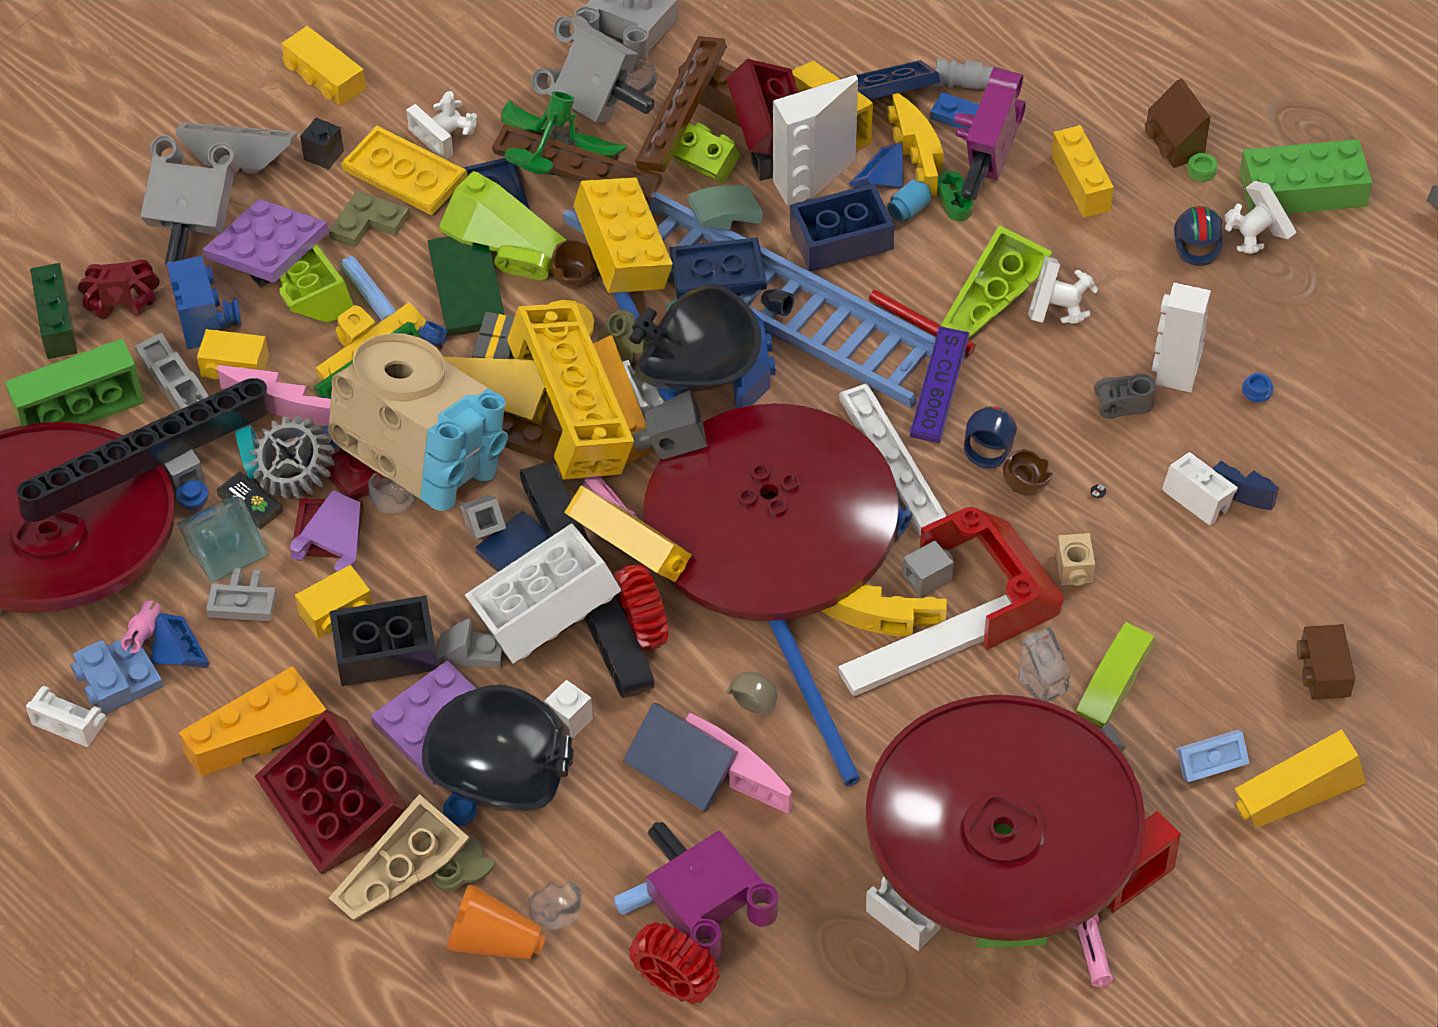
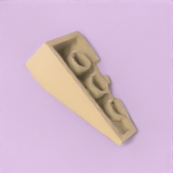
M419 794L332 893L329 899L356 921L448 865L469 841L470 837Z

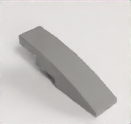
M162 333L135 346L136 354L176 411L209 396L195 373L189 371L178 352L174 353Z

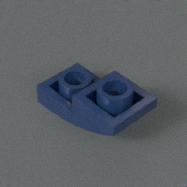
M1220 461L1213 467V470L1238 487L1237 492L1234 493L1233 500L1260 509L1272 510L1275 507L1279 487L1269 478L1263 477L1256 471L1244 477L1239 470L1230 467L1223 461Z

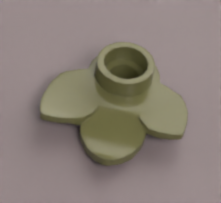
M620 309L608 317L607 326L600 330L597 342L612 335L621 360H629L631 365L635 358V353L643 352L645 340L642 339L639 345L629 340L633 332L632 326L635 322V317L630 311Z
M478 838L472 839L463 846L448 865L433 873V882L442 891L455 890L464 883L477 882L485 878L493 870L495 861L491 858H482L483 850L480 840Z

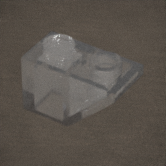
M1049 626L1040 632H1032L1022 641L1018 678L1036 699L1049 702L1067 692L1071 672L1054 631Z

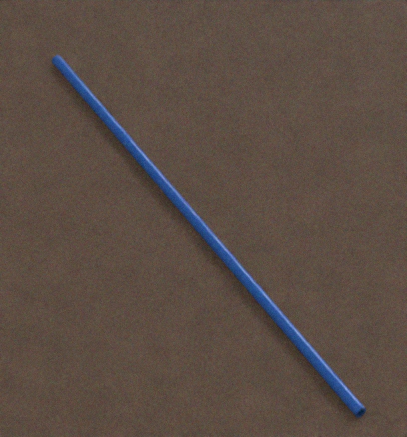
M613 293L619 308L630 311L636 321L640 314L630 293ZM658 388L665 402L678 396L677 392ZM768 621L846 786L855 785L860 781V776L786 621Z

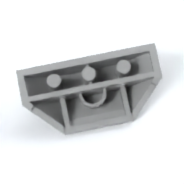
M183 122L176 128V135L204 165L212 166L208 160L209 149L214 144L226 143L232 147L239 157L240 168L245 173L260 172L297 138L298 132ZM225 155L221 157L218 164L227 163L230 156Z

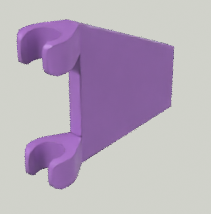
M332 490L303 532L291 542L290 549L292 552L290 557L297 561H302L312 543L341 557L335 564V571H339L349 565L354 569L357 556L360 502Z

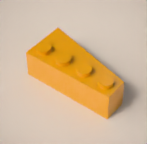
M612 335L593 343L631 434L646 429L645 419ZM633 444L626 464L650 453V449L647 448L637 452Z
M292 666L178 733L185 756L200 776H204L242 763L243 758L255 754L263 756L272 753V748L290 743L326 708Z

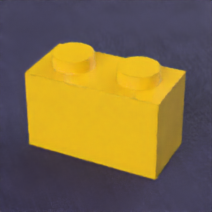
M206 329L197 355L201 377L219 379L217 372L219 365L264 371L269 357L266 337Z
M351 565L295 594L298 613L317 639L327 634H332L329 611L372 604L370 589Z

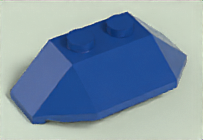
M755 312L753 313L761 329L762 345L753 367L744 376L732 381L736 409L753 405L770 389V376L776 375L775 359L768 356V352L772 351L771 333L765 334L764 321Z

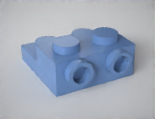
M121 639L107 646L103 640H100L73 653L75 663L71 664L72 671L78 682L85 681L87 687L84 688L90 704L92 706L98 704L103 714H107L163 687L162 679L143 647L137 653H130L134 644H131L128 650L125 651L121 646Z

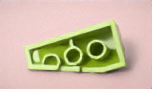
M475 171L455 189L439 225V231L462 244L473 246V243L487 245L489 250L498 252L501 246L509 245L543 253L550 259L557 244L566 241L563 236L500 185Z
M999 225L941 326L969 332L970 339L1039 278L1045 256L1051 257L1052 251Z
M317 244L280 277L282 282L280 295L291 312L329 323L333 320H338L339 315L354 306L344 280Z

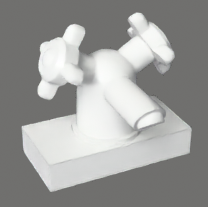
M451 91L446 92L440 102L434 104V110H442L443 112L432 118L416 104L406 109L409 130L433 152L446 160L454 156L450 133L459 127L463 128V135H473L477 125V114L467 113L466 117L461 116L455 108L462 106L461 100H454V95Z
M1254 181L1246 187L1256 205L1245 216L1240 214L1242 205L1239 203L1235 205L1234 209L1229 210L1225 214V221L1227 223L1225 230L1230 232L1232 228L1239 229L1244 235V243L1241 246H1237L1239 252L1243 251L1244 253L1253 254L1257 253L1259 249H1263L1264 243L1257 244L1256 236L1266 228L1270 229L1273 236L1289 239L1297 233L1270 185L1267 183Z
M1045 256L1029 308V317L1031 320L1043 323L1047 307L1051 303L1067 307L1069 315L1060 318L1062 323L1076 324L1082 322L1084 318L1090 316L1089 310L1080 311L1079 303L1082 299V293L1087 288H1090L1094 293L1098 291L1093 278L1086 273H1082L1080 270H1076L1074 273L1080 280L1074 285L1058 281L1056 277L1060 263L1057 259Z

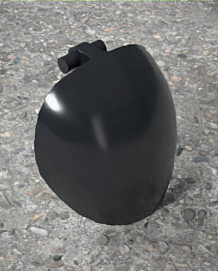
M718 284L702 285L682 295L670 306L658 326L653 323L657 315L656 311L646 308L643 315L638 316L632 326L633 332L629 337V340L637 345L641 343L642 339L646 341V347L635 366L637 379L657 388L674 392L710 390L744 376L756 363L762 345L761 329L752 309L733 291Z
M501 684L484 686L454 697L437 712L424 738L422 765L425 773L432 781L473 804L499 811H531L545 807L552 801L557 792L561 777L568 776L569 767L573 764L574 759L573 738L563 735L558 717L547 704L537 697L512 686Z

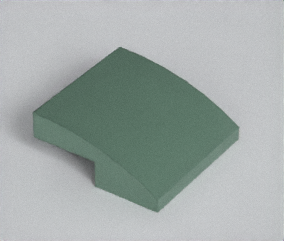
M714 186L688 194L687 200L702 227L730 230L732 220L761 223L763 212L748 186Z

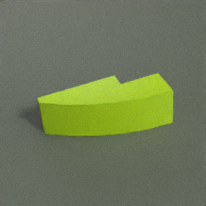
M1125 622L1090 681L1076 709V714L1104 727L1111 720L1136 682L1137 673L1153 650L1155 636Z

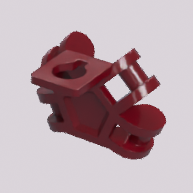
M140 259L133 262L103 265L91 264L85 271L86 277L80 280L78 289L84 294L83 307L88 311L94 310L96 316L103 320L110 316L114 305L125 304L133 315L139 316L146 304L151 305L156 301L152 290L159 286L160 280L156 273L153 272V268L147 260ZM132 288H134L138 294L136 298L131 294Z

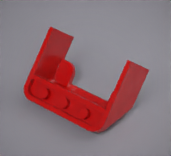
M966 507L921 528L920 548L936 541L943 550H950L977 537L1009 579L1006 585V596L1011 604L986 616L983 646L986 650L1061 613L1064 601L1062 592L1007 520L975 507Z

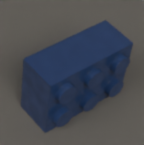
M874 183L790 205V230L809 271L894 249L895 225Z

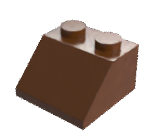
M1179 79L1148 109L1145 131L1147 136L1153 139L1159 147L1161 156L1164 159L1167 158L1172 167L1176 168L1187 164L1193 155L1205 153L1211 117L1185 81Z

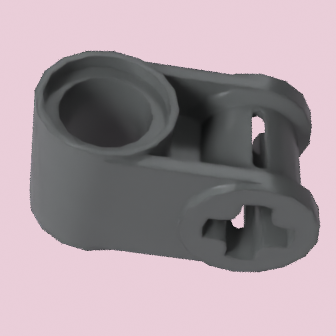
M1136 374L1116 378L1107 377L1099 380L1094 385L1095 395L1100 399L1099 413L1104 418L1113 419L1119 416L1146 414L1154 407L1155 381L1149 375Z

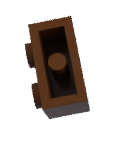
M1344 624L1304 627L1302 639L1297 640L1296 649L1298 659H1303L1305 667L1302 669V680L1304 687H1309L1311 700L1351 697L1355 683V674Z

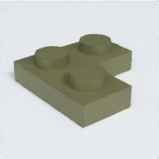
M357 190L330 227L329 237L356 247L370 227L396 236L410 216L409 208Z

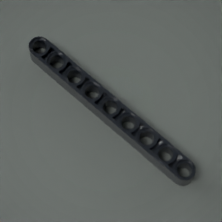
M258 378L243 380L23 481L17 487L21 517L29 522H38L177 458L191 449L194 450L264 417L268 412L266 383Z
M552 461L521 469L520 479L523 489L546 538L549 539L572 523L593 548L583 525L564 513L571 500ZM614 595L612 600L599 605L587 613L584 620L619 695L624 699L654 689L655 683L649 664L616 595Z

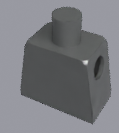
M690 390L648 410L644 414L647 428L631 434L637 452L653 446L660 459L670 458L707 447L702 415Z

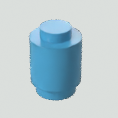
M911 180L890 198L887 209L891 216L899 222L910 220L931 202V192L925 183Z

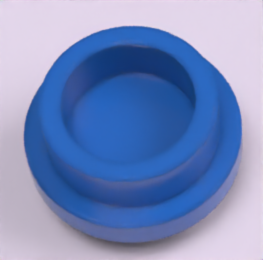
M426 321L424 326H420L418 329V333L422 336L421 339L426 340L435 347L438 344L445 345L448 331L442 326Z
M1254 373L1243 382L1242 393L1250 401L1264 402L1271 398L1273 384L1265 374Z
M190 480L179 486L176 495L178 502L184 508L198 510L205 505L209 493L204 483Z
M455 794L451 795L443 806V815L456 826L469 824L477 814L476 804Z

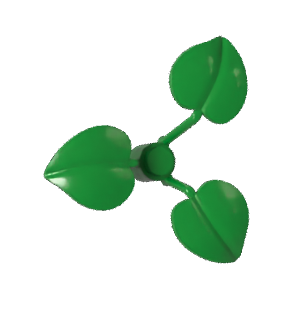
M552 92L550 102L541 118L520 109L511 100L502 109L501 121L503 124L528 132H544L535 154L520 148H509L504 154V158L508 162L535 174H547L552 170V161L540 156L553 125L564 126L565 122L569 121L570 139L576 142L575 147L609 158L624 151L626 145L608 142L582 133H575L574 120L576 114L571 112L575 98L566 92Z

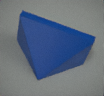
M895 143L882 147L849 182L850 186L858 188L874 183L876 188H902L903 153L901 144Z
M162 613L157 615L151 662L155 664L207 668L210 663L183 616Z

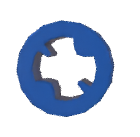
M233 299L232 303H228L226 300L222 301L226 328L230 327L232 323H236L238 326L242 325L238 300Z
M900 505L896 535L899 537L907 529L912 517V511L908 509L902 511Z

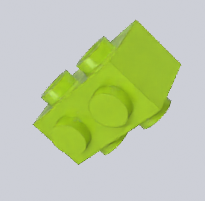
M697 122L695 125L689 123L672 157L675 161L724 185L741 156L735 147L736 142L723 134L719 137L711 134L712 131L701 123Z

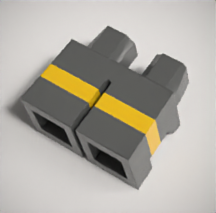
M486 312L472 358L514 359L507 338L515 317Z

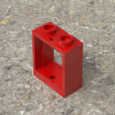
M1159 811L1145 819L1141 852L1136 867L1121 892L1107 906L1112 913L1175 869L1181 833Z

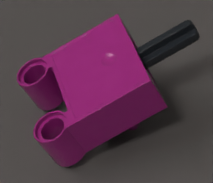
M994 67L976 115L957 113L954 116V122L970 128H957L956 136L963 138L967 143L970 169L960 192L961 196L967 200L977 199L985 177L997 181L1000 177L1025 113L1026 101L1017 99L1023 85V74Z
M656 822L648 830L649 837L670 862L646 876L647 894L674 927L678 928L680 932L688 934L694 941H698V944L702 948L707 949L708 955L713 957L715 961L722 952L721 928L718 923L747 905V917L754 925L766 927L776 921L778 916L777 890L771 884L762 881L720 830L689 850L683 846L664 822ZM763 902L769 904L765 907H760L756 905L758 903ZM702 939L712 940L710 943H701L699 941Z

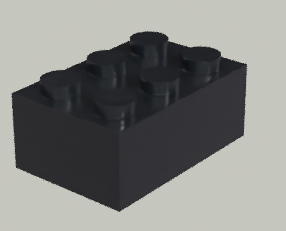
M427 595L329 611L341 686L430 672L438 667Z

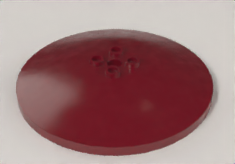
M777 403L757 404L740 407L711 417L703 422L707 447L670 458L660 459L651 475L644 498V523L692 554L676 582L668 578L667 580L678 591L699 605L734 618L755 621L788 620L811 615L836 605L837 602L864 586L881 567L890 552L898 527L899 504L897 487L890 466L880 450L866 435L850 423L827 412L806 406ZM768 491L778 494L770 500L761 497L763 493Z
M71 422L33 423L24 427L17 426L0 431V609L16 612H50L75 608L108 597L143 575L164 551L174 527V493L170 479L162 465L38 522H29L21 517L19 511L17 487L20 483L123 435L98 426ZM50 530L55 531V533H53V534L43 535L44 533H47V532H49Z
M982 695L964 698L937 707L918 717L906 726L882 753L872 773L866 799L865 818L869 845L879 869L894 891L907 904L935 923L968 936L988 940L1024 941L1045 938L1065 932L1094 917L1113 901L1128 882L1141 852L1145 829L1143 797L1138 781L1131 766L1116 745L1101 730L1070 710L1039 699L1015 695ZM999 824H1005L1011 827L1013 831L1002 835L997 833L994 827Z

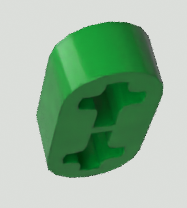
M945 171L938 176L937 194L944 210L952 220H967L972 215L973 200L970 201L961 196L960 192L965 181L961 174L955 171ZM956 201H958L961 208H959L958 205H955Z

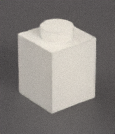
M568 680L562 683L544 701L558 717L563 735L574 738L593 720L591 697Z

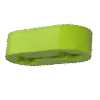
M509 245L499 248L494 261L496 267L503 272L535 280H545L551 270V259L547 255Z

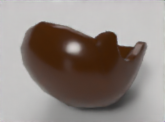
M566 240L557 244L550 263L551 272L557 282L567 287H581L589 283L596 268V262L593 261L590 247L576 240Z
M1026 449L1012 452L1003 465V475L1006 483L1014 492L1026 496L1039 493L1048 485L1053 477V473H1049V461L1040 458L1035 452Z

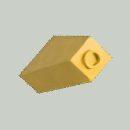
M814 60L792 70L799 92L841 80ZM859 92L857 96L856 151L872 143L873 103Z
M443 357L446 362L453 364L463 373L503 396L505 399L504 413L535 424H541L550 398L534 360Z
M582 485L564 512L648 568L674 582L684 571L688 560L692 556V554L616 503Z
M1341 729L1236 787L1235 791L1239 801L1234 804L1244 821L1250 818L1255 828L1261 827L1364 785L1366 781L1359 755Z

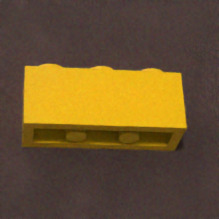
M309 26L304 27L281 43L283 50L282 59L285 66L289 70L297 72L307 84L315 86L326 99L333 100L340 107L366 89L364 69Z
M1081 125L1053 132L1051 157L1083 218L1111 211L1114 186Z

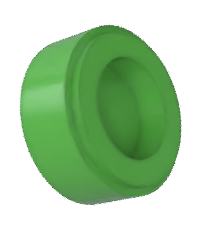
M1206 153L1195 154L1189 159L1187 172L1196 181H1210L1216 176L1217 160Z

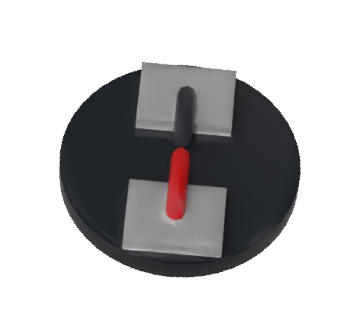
M1100 484L1091 487L1090 493L1095 498H1102L1106 494V489Z

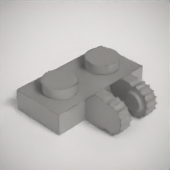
M242 568L233 569L230 585L211 584L206 608L208 618L272 622L277 594L275 588L261 587L262 570H253L250 586H242L244 577Z

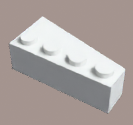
M1173 283L1171 294H1164L1160 312L1166 313V315L1161 314L1157 331L1163 334H1158L1155 345V352L1160 354H1155L1152 371L1157 372L1155 385L1192 392L1204 348L1203 340L1206 334L1205 327L1211 290Z

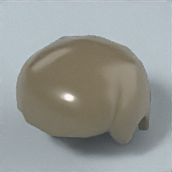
M745 672L737 675L727 690V693L729 695L732 693L733 698L742 708L754 713H760L762 717L772 713L778 698L776 687L767 677L756 672Z

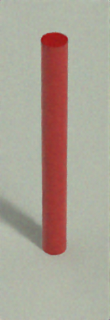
M875 289L871 292L869 296L870 301L937 336L939 326L941 325ZM968 341L965 353L971 355L975 350L976 344Z

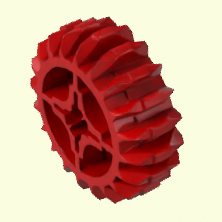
M631 564L615 571L614 579L622 590L616 594V597L641 650H653L666 644L669 636L667 617L661 596L650 571L643 564Z
M656 922L646 924L643 929H640L628 949L630 952L629 957L634 963L633 966L641 972V977L646 978L650 985H654L660 991L677 998L680 1002L686 1000L690 1004L702 1003L717 985L716 982L720 978L718 974L720 970L715 964V959L708 955V950L702 948L698 941H694L688 934L680 932L676 927L671 928L665 923L662 925Z

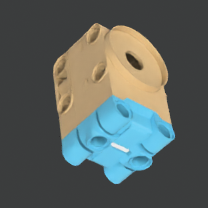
M403 333L383 334L372 337L357 348L354 353L353 364L332 377L328 434L333 443L384 477L402 486L432 508L441 511L449 510L455 505L457 488L471 478L478 481H489L496 476L499 453L504 449L508 440V434L502 430L505 399L500 394L490 390L460 371L453 364L446 362L441 352L431 343L419 337Z

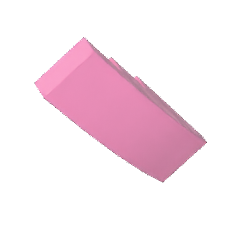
M218 366L217 372L222 390L243 380L258 378L267 385L268 412L282 417L285 416L292 420L295 415L300 416L303 421L309 418L315 425H329L331 399L307 396L306 386L280 383L279 372Z
M692 713L688 714L685 720L738 751L728 771L729 787L787 814L790 813L792 809V791L771 767L747 746L719 727Z

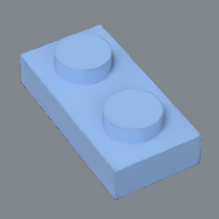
M1239 730L1176 748L1182 777L1186 782L1250 764L1243 732Z

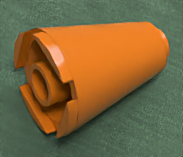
M468 885L446 949L457 953L531 960L533 953L540 955L546 935L540 934L542 926L480 888Z

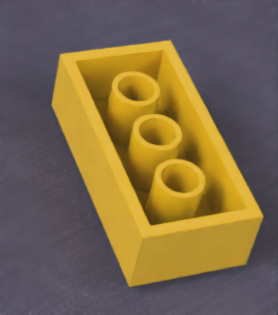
M637 178L581 181L573 207L607 292L618 293L664 289L673 264Z

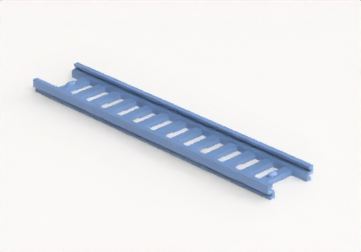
M658 192L655 194L651 204H648L652 215L657 213L666 218L658 226L662 240L667 238L678 226L690 231L677 246L698 244L702 238L710 242L746 239L731 230L702 227L693 210ZM567 209L563 213L565 224L584 234L575 213ZM760 246L767 286L775 277H778L788 282L782 290L792 293L794 296L800 289L813 295L791 321L784 325L775 320L778 314L770 312L766 307L762 312L750 307L762 290L742 292L739 297L764 321L765 331L912 408L916 403L914 393L902 388L901 385L926 355L931 358L936 337ZM671 268L668 279L674 282ZM825 302L837 308L811 339L799 333ZM850 315L862 321L861 325L837 352L824 346ZM875 329L888 335L862 366L850 360L858 347L865 342ZM901 342L913 348L888 379L875 373Z

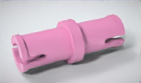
M153 601L144 602L140 612L130 620L128 624L129 629L121 639V646L125 651L128 650L131 644H134L130 653H137L145 639L153 634L156 617L159 613H162V608L157 602L152 610L150 607Z

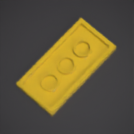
M377 125L340 163L343 171L430 215H433L468 177L466 169Z

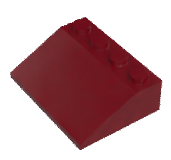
M327 709L255 775V778L321 874L375 845L408 808L349 722Z

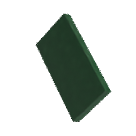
M450 236L427 240L444 325L448 331L447 336L480 331L486 312L505 315L489 246L473 243V246L462 244Z

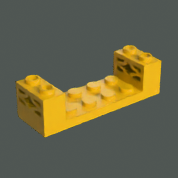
M576 303L518 306L507 342L514 359L535 361L563 432L554 458L563 480L621 475L634 444V439Z

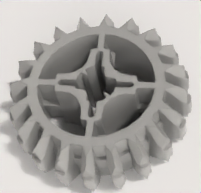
M295 415L291 422L288 417L283 416L281 425L276 421H271L273 429L270 431L262 429L263 439H254V443L259 448L250 450L251 454L257 455V458L251 461L250 465H259V468L253 473L254 478L258 482L261 481L260 486L265 491L270 490V493L275 497L281 494L284 499L289 500L293 494L297 499H300L304 490L308 494L313 495L312 486L316 484L319 487H323V482L320 478L322 476L330 477V472L326 467L335 465L334 460L329 457L335 453L334 448L328 445L331 442V438L324 434V429L320 425H315L309 418L303 421L300 416ZM296 437V438H295L293 441H291V442H285V441L288 440V439H291V438ZM313 448V457L308 466V457L312 453L311 449ZM275 451H277V456L275 460L272 462V457ZM288 451L291 455H294L299 464L290 460V457L285 452ZM294 473H301L295 477L288 478L290 475Z

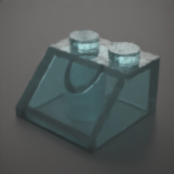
M232 495L177 523L191 554L212 583L233 573L234 568H243L269 554L242 497Z

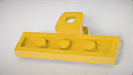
M408 302L375 326V321L361 307L354 305L339 315L337 320L339 326L336 327L335 333L344 348L317 366L315 374L321 380H324L353 360L355 351L366 340L378 335L390 334L406 322L414 323L418 332L419 327L424 326L426 320Z

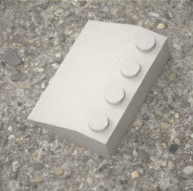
M856 75L773 101V182L787 206L816 196L856 160L858 78Z
M571 523L466 593L465 596L513 664L519 659L529 656L535 648L544 642L557 637L562 630L571 624L584 619L587 613L599 605L612 600L614 595L622 590L605 562Z

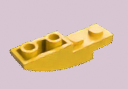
M899 93L892 94V106H887L889 123H894L895 125L893 127L894 143H900L903 155H910L912 164H917L916 181L925 183L931 192L930 196H936L938 173L943 172L944 152L940 140L929 121L918 108Z
M865 584L848 597L837 602L836 605L822 610V612L843 623L863 630L908 637L913 635V627H932L946 621L947 599H937L935 597H881L882 586Z

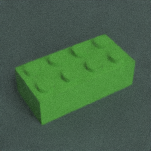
M1359 139L1245 149L1242 153L1239 175L1249 212L1256 205L1246 187L1254 181L1270 185L1286 214L1366 207L1368 205L1372 180Z
M123 338L5 381L18 426L22 427L28 424L45 422L89 424L145 403L135 363Z

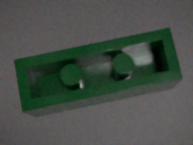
M60 263L30 268L40 333L47 359L77 354L67 288Z

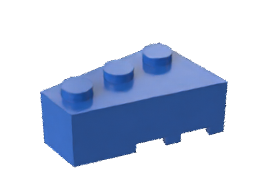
M202 256L166 263L187 349L201 346L206 329L221 331V329L226 328L223 312L216 310V307L220 306L217 289H211L210 286L215 284L211 266L205 267Z

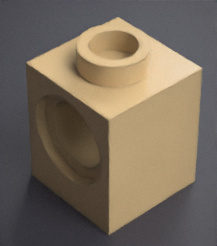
M1090 533L1058 535L1056 560L1061 585L1080 586L1085 583H1093L1095 560Z

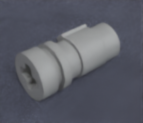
M937 58L935 71L939 73L940 83L934 84V86L944 87V85H948V88L961 86L962 88L986 89L994 67L983 66V62L965 61L964 64L956 63V60L947 62V59Z

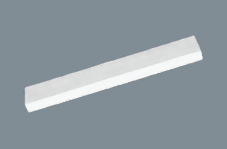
M865 383L840 392L839 400L855 428L860 430L876 445L889 464L897 487L898 501L904 511L906 509L912 511L910 521L920 536L922 527L946 517L945 512L869 385Z
M1004 595L838 666V673L852 696L860 695L983 642L986 616L1010 605L1011 602Z

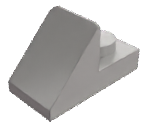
M465 619L440 634L437 661L438 664H443L448 660L452 665L501 669L504 651L491 633L472 632L471 619Z

